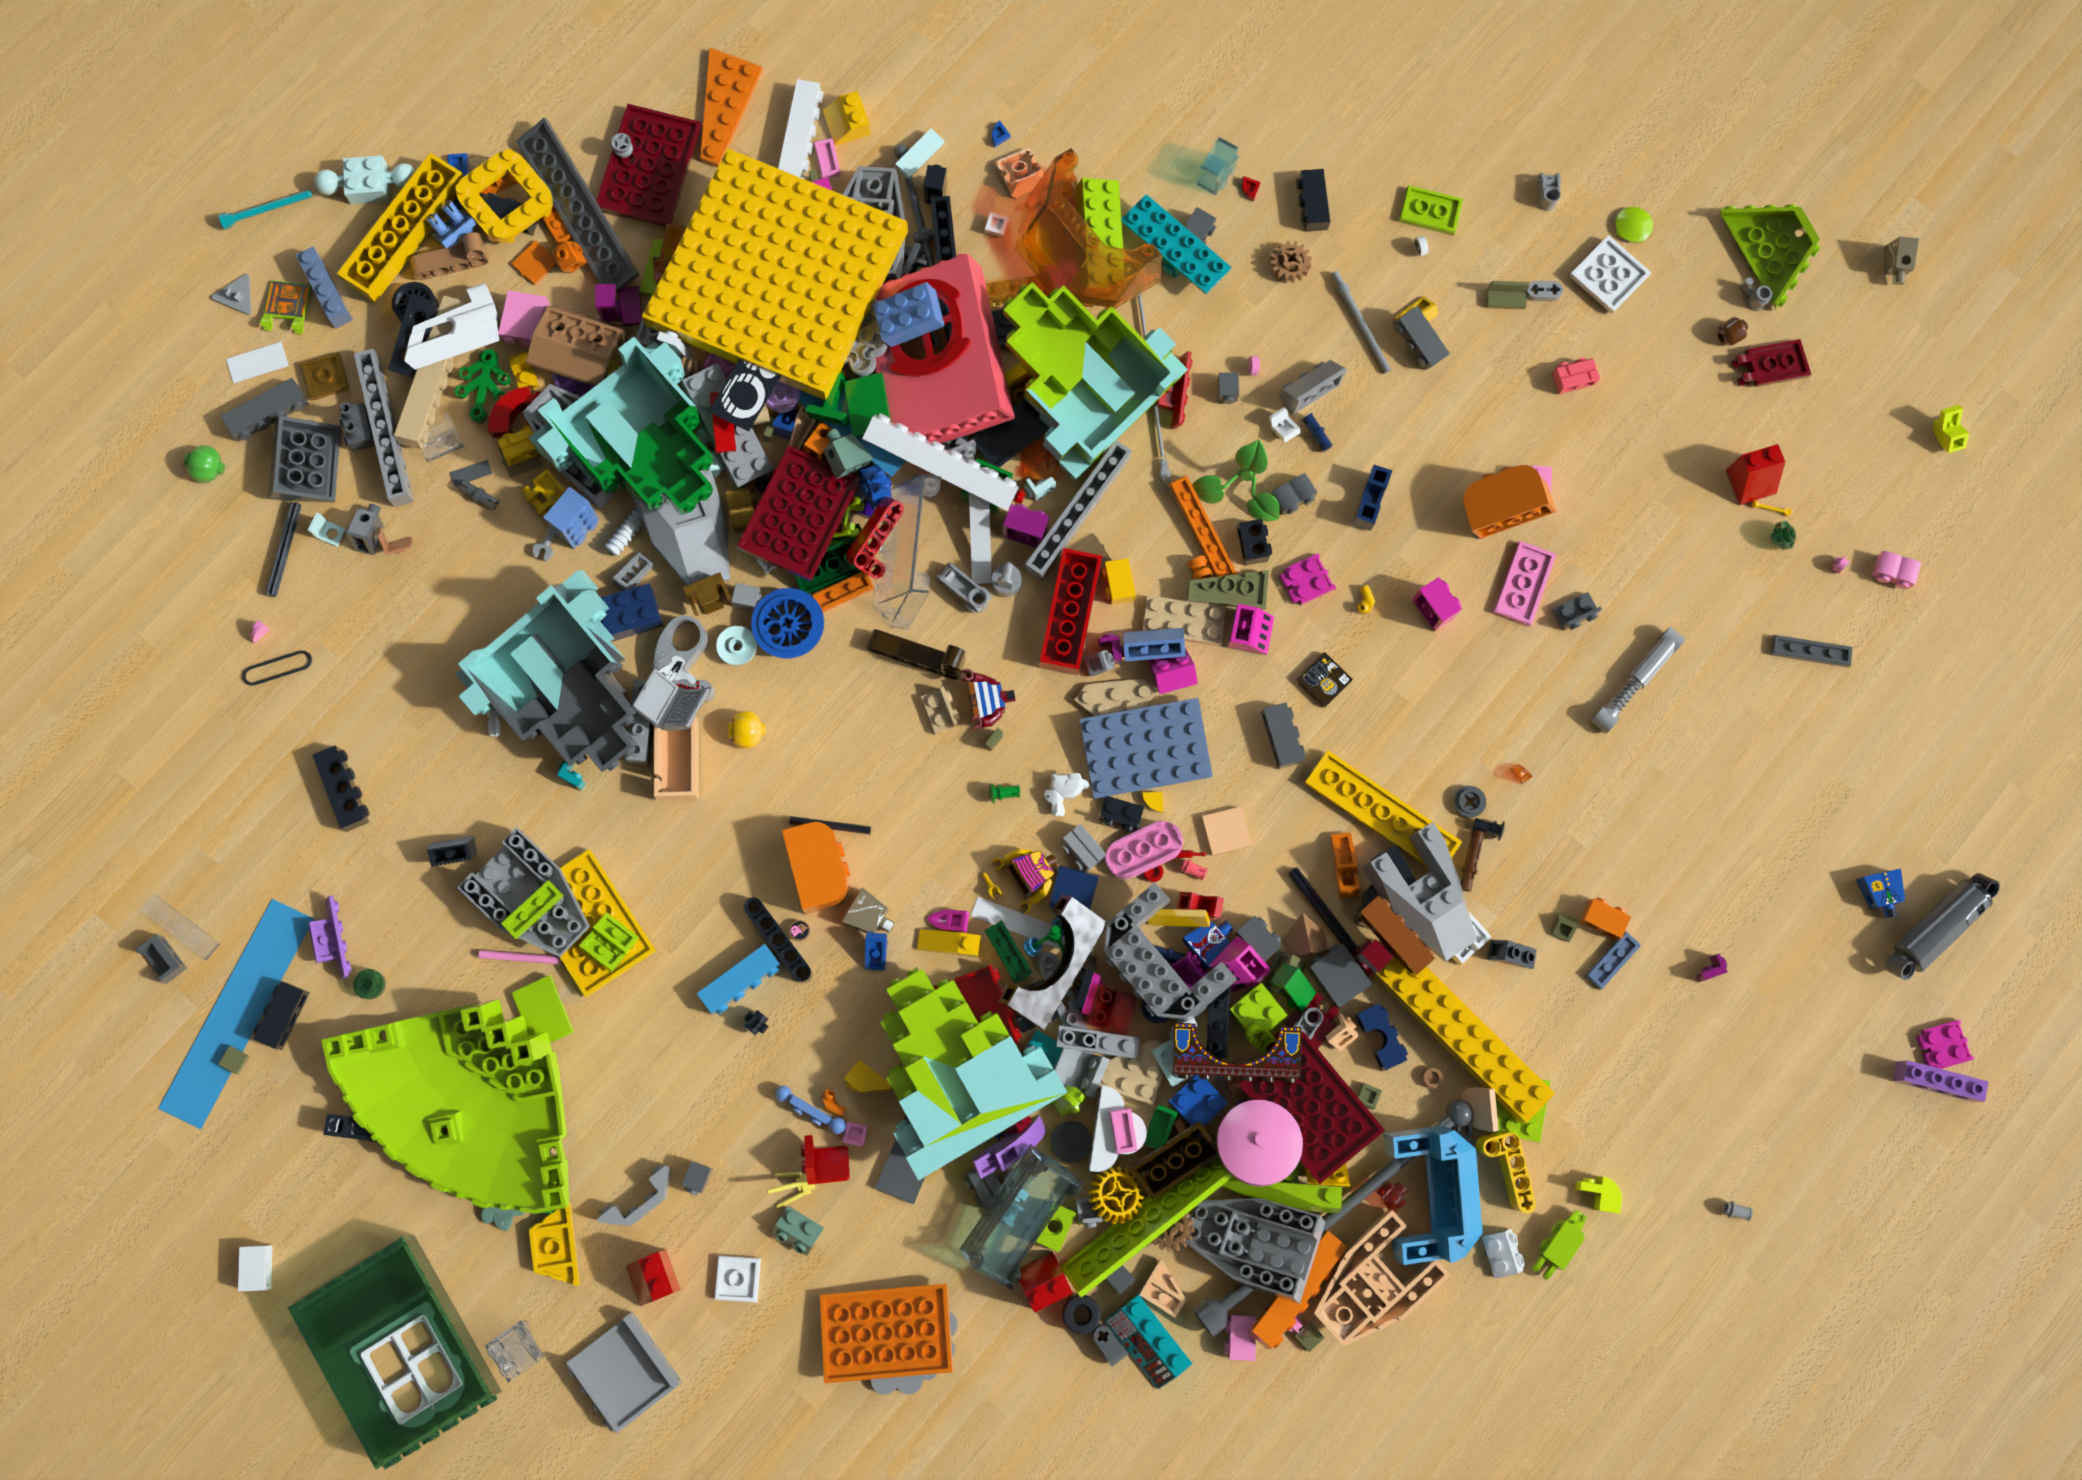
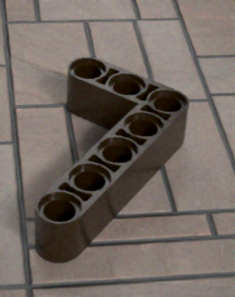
M873 629L866 648L873 653L954 680H959L960 671L963 670L966 661L965 650L957 646L948 645L946 652L877 629Z

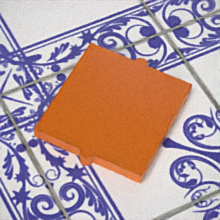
M535 240L511 264L521 272L522 277H526L536 285L556 265V262L554 260L555 257L549 253V250L542 247Z

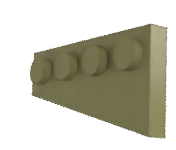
M1269 570L1188 581L1186 601L1237 607V604H1243L1265 610Z

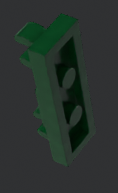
M1002 920L984 930L1015 984L1033 974Z

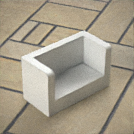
M272 1245L239 1247L238 1291L271 1289Z

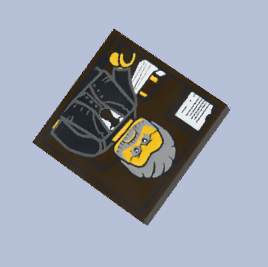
M1324 652L1296 681L1325 708L1353 679Z

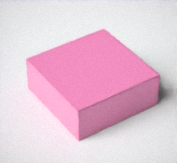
M847 1122L842 1142L863 1147L868 1126Z

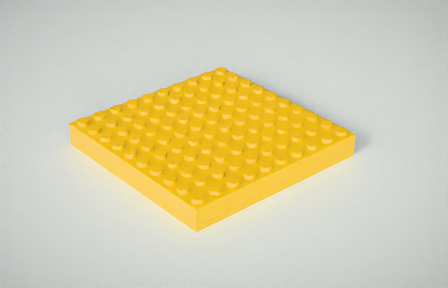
M727 148L642 318L645 325L649 328L666 333V331L673 332L683 342L736 364L741 359L780 375L779 381L827 400L839 372H841L868 316V312L872 308L874 299H876L908 233L907 221Z

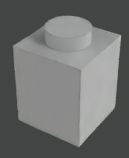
M736 583L731 602L733 607L754 611L764 595L761 594V590L758 587Z

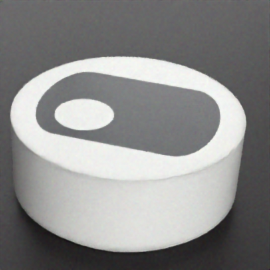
M1416 237L1414 239V247L1417 255H1427L1428 244L1425 237Z

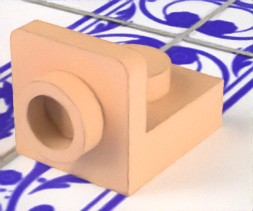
M1342 1014L1337 1016L1341 1024L1325 1036L1327 1041L1339 1051L1359 1036L1355 1029L1357 1027L1355 1022L1350 1017L1346 1018Z

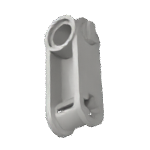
M948 562L943 572L935 576L942 586L966 604V607L973 613L983 612L987 609L988 603L992 599L991 593L984 587L981 588L952 563ZM976 597H982L984 599L983 602L979 604L975 603L973 600Z

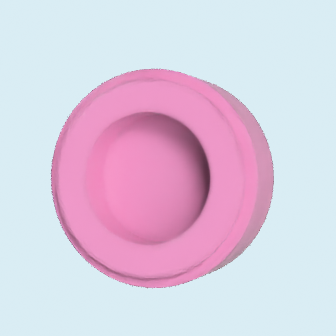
M1250 356L1248 359L1249 376H1257L1260 370L1259 357Z

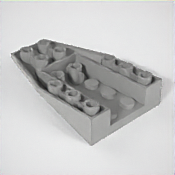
M709 469L701 470L700 472L712 484V495L705 501L701 500L696 504L695 509L688 514L685 513L681 516L671 504L668 505L665 501L660 507L653 508L650 511L640 499L636 500L633 496L651 543L686 585L719 572L724 582L730 580L727 521L712 471Z
M516 827L502 841L505 846L477 874L471 872L457 888L500 930L509 933L501 923L548 880L551 881L564 897L519 938L561 957L590 925L562 870L522 830Z
M1262 1198L1203 1200L1193 1208L1190 1219L1193 1220L1194 1224L1190 1227H1193L1195 1232L1189 1233L1192 1241L1186 1240L1185 1243L1235 1281L1300 1304L1326 1223L1320 1215Z

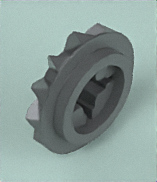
M1464 786L1454 796V805L1457 812L1464 817L1474 818L1485 810L1486 797L1475 786ZM1466 797L1468 799L1476 797L1473 801V807L1471 805L1464 807L1467 802Z

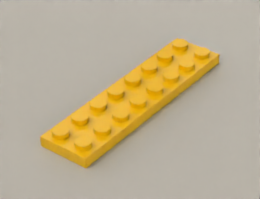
M1327 750L1304 784L1427 867L1408 837L1433 821ZM1434 823L1444 837L1452 858L1462 841Z

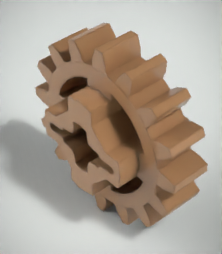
M1288 240L1285 246L1283 243H1280L1279 249L1274 248V254H1271L1270 260H1272L1270 267H1274L1273 274L1278 273L1277 279L1284 277V282L1291 279L1292 283H1294L1296 278L1301 281L1303 275L1307 276L1308 270H1310L1312 265L1310 263L1312 257L1308 256L1309 250H1303V244L1297 246V241H1295L1291 245Z
M1189 1213L1181 1218L1184 1224L1177 1221L1173 1224L1175 1228H1172L1171 1232L1167 1229L1162 1233L1165 1234V1240L1158 1236L1152 1242L1155 1245L1159 1244L1160 1250L1166 1247L1168 1252H1171L1173 1247H1175L1177 1252L1180 1251V1245L1186 1248L1187 1244L1185 1241H1192L1189 1233L1195 1232L1193 1227H1190L1194 1222L1192 1219H1189Z

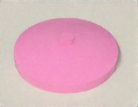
M1251 1100L1234 1107L1224 1117L1217 1134V1150L1226 1170L1237 1180L1252 1186H1269L1284 1180L1293 1172L1302 1153V1134L1296 1120L1286 1109L1266 1100Z

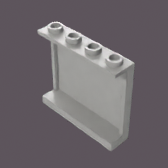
M634 1312L628 1314L609 1331L566 1362L569 1366L567 1367L569 1374L573 1378L577 1377L581 1383L579 1385L584 1395L591 1397L593 1400L592 1406L598 1414H603L606 1419L604 1421L605 1425L611 1432L615 1431L616 1434L683 1382Z

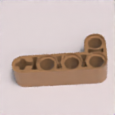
M475 232L467 233L462 237L464 244L412 256L410 263L414 279L426 280L488 264L485 243L480 234Z

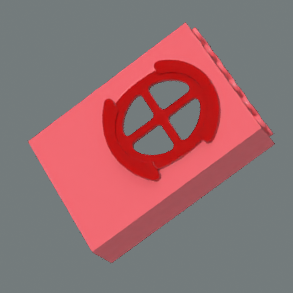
M967 253L959 254L953 259L940 261L937 265L921 268L920 271L912 274H905L902 278L886 281L876 297L877 301L927 282L936 290L937 297L943 300L949 308V314L943 316L944 324L952 323V333L949 342L944 350L937 355L933 353L930 334L926 333L922 335L926 351V358L923 360H916L906 355L901 349L900 344L893 347L888 345L884 354L876 357L877 373L882 372L884 375L891 422L896 425L901 423L907 426L908 431L914 434L919 432L925 435L926 440L931 443L936 441L942 444L1015 419L982 267Z

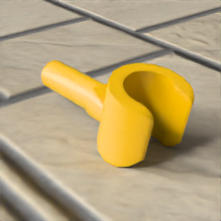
M983 873L982 876L989 887L988 894L996 901L993 897L994 894L999 892L1003 896V893L997 885L991 882L987 873Z

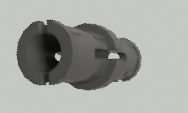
M467 480L461 482L467 488L460 485L458 489L460 492L472 497L476 503L480 502L491 510L496 509V506L491 502L498 505V498L486 493L485 489L482 487L478 488Z

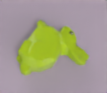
M1065 1086L1067 1093L1049 1103V1105L1054 1104L1062 1117L1069 1113L1079 1112V1106L1087 1102L1086 1096L1077 1087Z

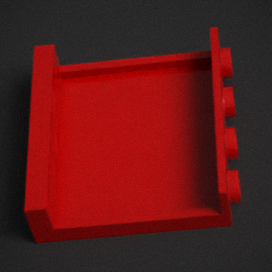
M990 964L988 967L952 979L977 1022H980V1017L989 1011L992 1014L997 1013L1015 1045L1020 1044L1018 1040L1022 1038L1018 1026H1013L1011 1020L1015 1018L1013 1011L998 1002L1005 989L1004 987H999L997 980H1000L1001 977L997 967L993 968Z

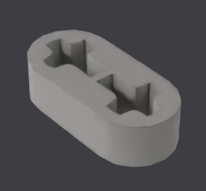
M1533 281L1526 291V298L1530 301H1556L1563 293V287L1555 281ZM1532 288H1535V291H1538L1536 295L1533 291H1531ZM1551 288H1554V291H1557L1555 295L1552 291H1550Z

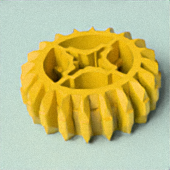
M1111 1166L1107 1171H1100V1175L1096 1174L1094 1176L1095 1181L1090 1182V1186L1094 1189L1088 1190V1194L1093 1195V1198H1090L1088 1202L1095 1203L1091 1210L1098 1209L1099 1211L1096 1216L1101 1217L1104 1215V1222L1111 1220L1112 1224H1116L1117 1221L1123 1224L1125 1223V1218L1127 1221L1132 1220V1214L1134 1216L1138 1215L1135 1207L1142 1208L1143 1206L1138 1201L1145 1198L1139 1195V1192H1142L1144 1188H1138L1137 1184L1140 1183L1137 1180H1133L1134 1175L1132 1173L1128 1175L1129 1169L1127 1168L1122 1171L1121 1166H1117L1115 1170ZM1117 1179L1123 1181L1128 1189L1123 1188ZM1109 1180V1184H1107L1108 1191L1102 1195L1103 1185ZM1114 1192L1118 1194L1124 1193L1123 1195H1120L1118 1198L1114 1196L1108 1197L1109 1195H1112ZM1130 1195L1129 1204L1127 1208L1124 1210V1200L1127 1196ZM1104 1201L1110 1202L1115 1211L1109 1209Z

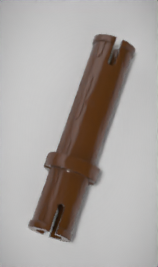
M1472 830L1466 860L1461 868L1462 877L1460 884L1462 891H1472L1473 880L1478 873L1477 864L1485 833L1482 831Z

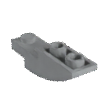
M1059 1025L1056 1047L1137 1059L1140 1038Z

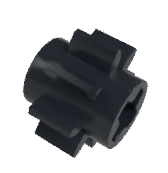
M758 1010L754 1013L749 1011L743 1018L747 1021L744 1027L755 1036L758 1032L763 1034L769 1027L766 1024L769 1019Z

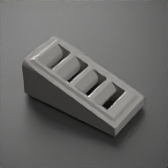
M638 552L612 577L613 586L620 591L635 588L651 570L654 563ZM639 561V562L642 563L645 567L642 568L640 565L637 564V562ZM632 568H635L639 573L637 574ZM629 574L630 576L633 577V579H630V578H629L628 576H626V575Z

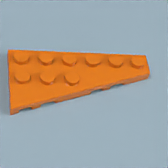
M710 47L700 158L702 162L718 167L729 147L763 69L762 66Z

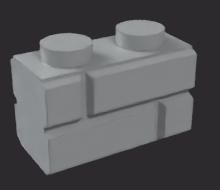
M1081 824L1061 840L1063 843L1061 845L1062 849L1066 854H1072L1076 858L1074 863L1081 871L1085 869L1089 872L1107 855Z

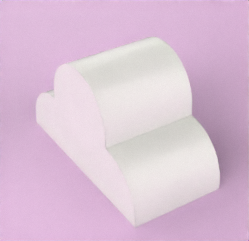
M1107 1086L1100 1087L1088 1166V1171L1093 1172L1107 1170L1115 1163L1118 1156L1116 1154L1109 1111L1124 1109V1101L1115 1089ZM1132 1113L1137 1149L1139 1150L1146 1139V1126L1138 1115ZM1136 1151L1127 1152V1153H1120V1154H1131V1153H1134V1152H1136Z

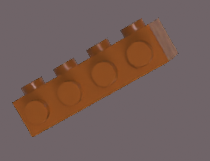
M1377 896L1357 916L1414 977L1435 959L1434 953L1428 945H1423L1418 940L1419 935L1413 929L1409 930L1403 917L1398 913L1395 914L1390 909V903L1385 898Z

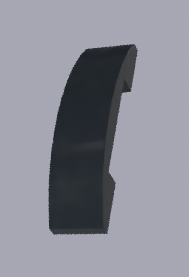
M327 1114L323 1135L378 1142L371 1138L372 1135L365 1127L362 1128L353 1117Z

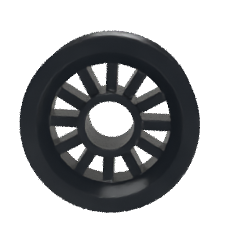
M408 282L401 285L394 292L392 309L401 322L403 321L411 294L416 295L417 293V296L436 302V307L439 310L438 300L427 285L420 282ZM418 313L415 316L416 323L424 322L425 315Z

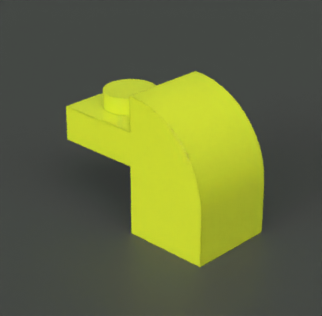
M1959 404L1942 409L1939 419L1933 421V430L1937 441L1947 453L1964 449L1967 445L1969 432L1960 424L1963 408Z
M1597 1176V1184L1595 1179L1583 1178V1181H1576L1575 1190L1595 1193L1594 1210L1620 1214L1622 1195L1618 1185L1613 1180L1604 1176Z

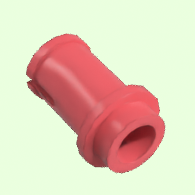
M1185 859L1180 870L1183 871V874L1188 873L1203 880L1208 868L1193 863L1191 859Z

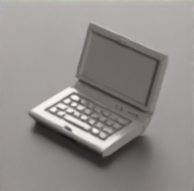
M654 669L632 707L648 721L664 731L686 730L690 728L697 711L707 698L709 689L678 690V686Z

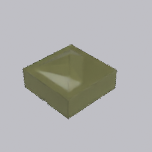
M1308 1321L1294 1335L1308 1352L1325 1338L1311 1321Z

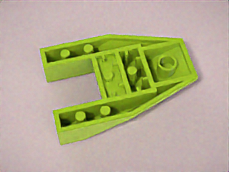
M1299 1162L1288 1177L1273 1185L1252 1186L1237 1180L1235 1177H1232L1222 1185V1187L1248 1198H1262L1303 1211L1339 1213L1341 1210L1342 1187L1298 1184Z

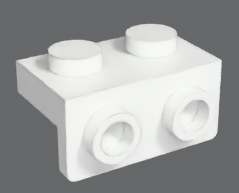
M1511 1229L1482 1237L1495 1279L1518 1274L1524 1270V1259L1517 1249L1518 1240Z

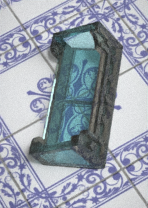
M1031 1144L959 1251L972 1268L1012 1290L1014 1285L1020 1281L1021 1269L1019 1265L1066 1196L1071 1198L1078 1195L1084 1183L1077 1175Z

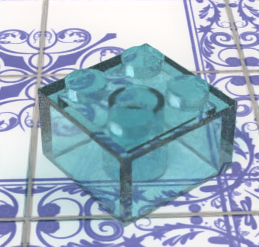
M1218 137L1200 167L1196 185L1214 195H1217L1219 190L1223 191L1227 185L1229 174L1233 175L1237 168L1239 147Z

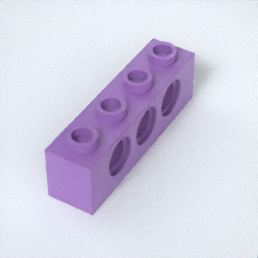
M1909 1060L1897 1061L1894 1082L1973 1103L1985 1102L1988 1081Z

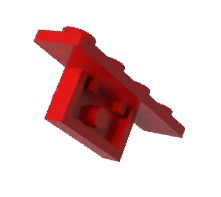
M1187 351L1180 357V362L1188 370L1156 401L1155 405L1173 411L1171 429L1174 430L1185 421L1184 407L1188 401L1186 392L1190 384L1189 370L1193 364L1191 359L1192 352Z

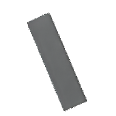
M1773 635L1770 655L1850 667L1852 647Z

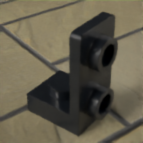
M1490 940L1487 960L1509 962L1528 969H1534L1536 949L1509 940Z

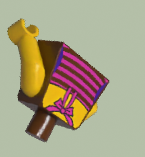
M1018 848L1004 855L1003 859L994 858L992 863L1001 861V866L996 868V870L1002 871L1006 867L1024 898L1027 899L1029 897L1028 901H1022L1019 904L1020 907L1023 903H1027L1029 909L1024 913H1028L1031 910V905H1036L1047 895L1052 884L1050 878L1054 876L1052 867L1057 865V860L1052 854L1044 857L1039 850L1033 852L1031 849Z

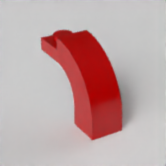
M521 387L503 395L496 402L489 416L488 433L492 438H501L504 434L512 433L513 422L516 416L524 411L542 392L534 394L530 387Z

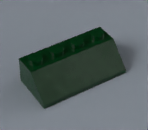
M859 523L855 524V529L858 528L860 533L862 530ZM857 536L833 537L811 582L794 575L800 590L809 594L862 572L850 564L846 558V554ZM861 554L857 557L856 561L860 559Z

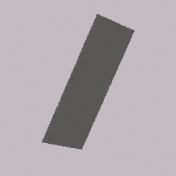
M488 460L450 472L455 487L461 485L463 480L470 482L492 474Z

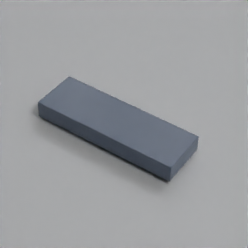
M1625 931L1623 937L1615 941L1587 972L1585 977L1599 990H1602L1640 948L1641 944Z

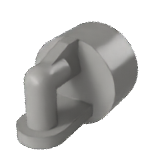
M1010 562L998 566L992 574V588L995 593L1001 597H1012L1019 592L1022 581L1020 571Z

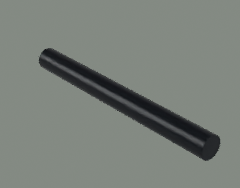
M790 816L789 824L792 825L820 822L826 824L831 830L871 834V826Z

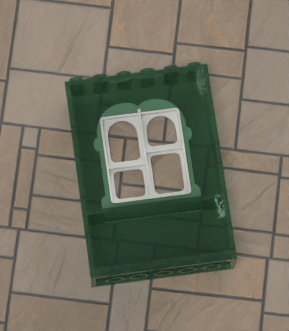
M415 1235L399 1238L288 1307L291 1316L375 1470L381 1467L386 1470L403 1460L401 1455L406 1457L422 1448L420 1443L425 1445L441 1436L439 1431L444 1433L460 1424L458 1419L461 1418L463 1421L479 1412L477 1407L480 1406L482 1409L498 1399L496 1395L502 1392ZM424 1322L433 1338V1343L416 1355H411L401 1338V1334L415 1324ZM392 1341L407 1367V1372L393 1382L385 1384L370 1358V1353L386 1342ZM435 1352L442 1354L453 1375L451 1387L443 1393L432 1391L418 1369V1363ZM409 1381H414L421 1392L422 1401L419 1408L411 1413H406L397 1407L392 1398V1392Z

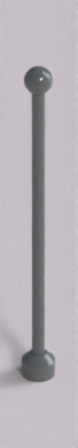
M1454 1100L1447 1106L1446 1116L1434 1126H1445L1450 1129L1453 1126H1466L1473 1118V1109L1465 1100ZM1417 1156L1391 1160L1342 1200L1339 1213H1327L1322 1217L1326 1222L1322 1234ZM1241 1283L1220 1301L1204 1299L1192 1311L1212 1337H1214L1227 1326V1311L1255 1288Z

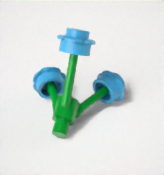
M1056 917L1052 921V928L1049 933L1040 940L1037 937L1025 939L1023 947L1029 956H1038L1043 948L1042 943L1047 940L1057 943L1063 954L1064 945L1061 936H1064V931L1059 919Z

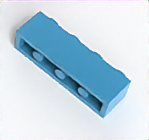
M764 944L699 991L697 995L711 1014L715 1015L717 1013L720 1015L728 1009L727 1005L732 1001L736 1003L744 998V993L750 988L754 990L762 984L761 980L766 976L770 978L778 973V968L781 964L768 946Z

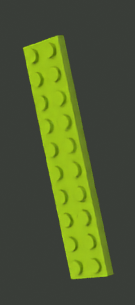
M1219 1156L1155 1199L1152 1200L1148 1196L1141 1202L1142 1208L1135 1207L1138 1215L1134 1216L1132 1214V1220L1127 1221L1125 1218V1223L1123 1224L1117 1221L1116 1224H1113L1064 1263L1061 1269L1082 1298L1233 1176L1226 1170Z

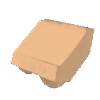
M1029 148L995 162L1011 196L1016 199L1038 188L1042 189L1046 183L1042 166L1035 161L1034 154Z

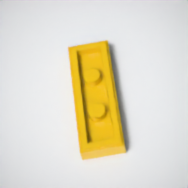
M1161 909L1148 920V923L1154 926L1209 927L1210 919L1206 910Z

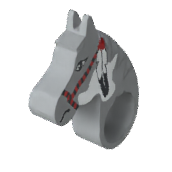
M679 616L669 622L658 640L654 657V669L678 686V690L708 688V696L704 703L709 702L715 696V688L708 681H698L692 674L688 673L707 646V631L697 619L691 616ZM684 624L698 626L700 630L698 644L691 650H678L677 652L672 642L676 629Z

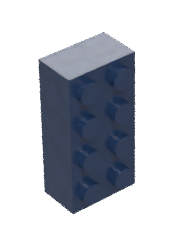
M650 583L601 597L609 609L605 612L607 615L600 622L613 636V641L664 627L655 593Z

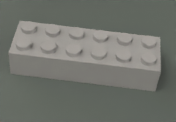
M718 363L683 379L681 384L687 397L695 404L700 422L714 449L712 413L708 412L711 408L710 393L720 392L727 381ZM734 425L736 452L718 453L735 489H739L756 482L758 479L771 475L773 468L753 429L751 428L748 432Z

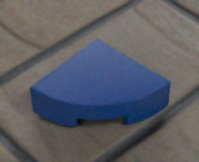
M1001 121L994 125L992 131L994 147L999 146L1011 137Z

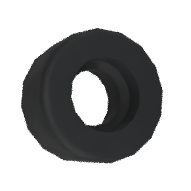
M1080 1295L1072 1296L1066 1301L1062 1310V1318L1066 1327L1079 1335L1088 1334L1095 1330L1101 1317L1100 1308L1096 1301L1087 1295H1084L1082 1298ZM1078 1306H1085L1089 1310V1318L1084 1323H1079L1073 1318V1311Z

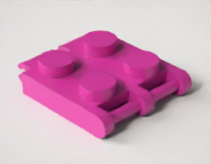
M1319 553L1283 570L1284 573L1279 576L1285 589L1292 587L1287 593L1293 604L1300 602L1303 605L1336 589L1335 584H1332L1328 576V570L1324 569L1319 559Z
M1961 1019L1920 1030L1922 1035L1916 1036L1920 1050L1927 1049L1928 1053L1922 1054L1926 1065L1943 1069L1975 1059L1974 1055L1970 1054L1967 1045L1968 1039L1964 1037L1960 1026L1962 1023Z

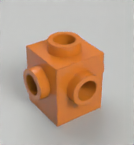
M564 240L557 244V248L552 250L555 257L554 260L562 272L573 273L587 263L582 254V248L576 242Z

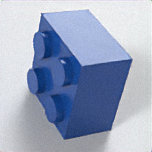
M1194 1075L1167 1101L1189 1126L1198 1121L1206 1125L1228 1104L1206 1079H1198L1199 1075Z

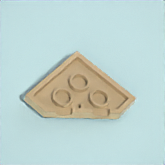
M1144 679L1086 684L1076 696L1074 702L1094 717L1144 708L1155 697L1158 690Z
M1152 1039L1138 1047L1137 1059L1125 1057L1111 1059L1099 1087H1111L1121 1095L1153 1106L1164 1072L1152 1050L1164 1043Z

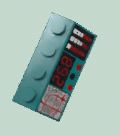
M1137 1293L1104 1320L1157 1389L1177 1378L1193 1364Z

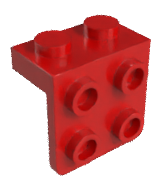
M813 1135L804 1136V1145H801V1157H805V1161H801L802 1174H806L808 1185L841 1182L850 1179L849 1150L847 1146L815 1149Z

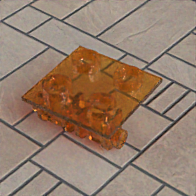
M1045 440L1031 443L1020 452L1024 484L1028 478L1032 482L1050 477L1057 480L1060 475L1058 460L1043 446Z

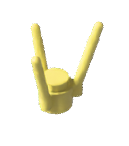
M802 1172L775 1173L774 1176L800 1178H796L797 1182L774 1187L766 1192L769 1194L798 1187V1190L801 1192L776 1205V1208H780L804 1195L811 1194V1190L816 1189L815 1184H807L806 1174H802Z

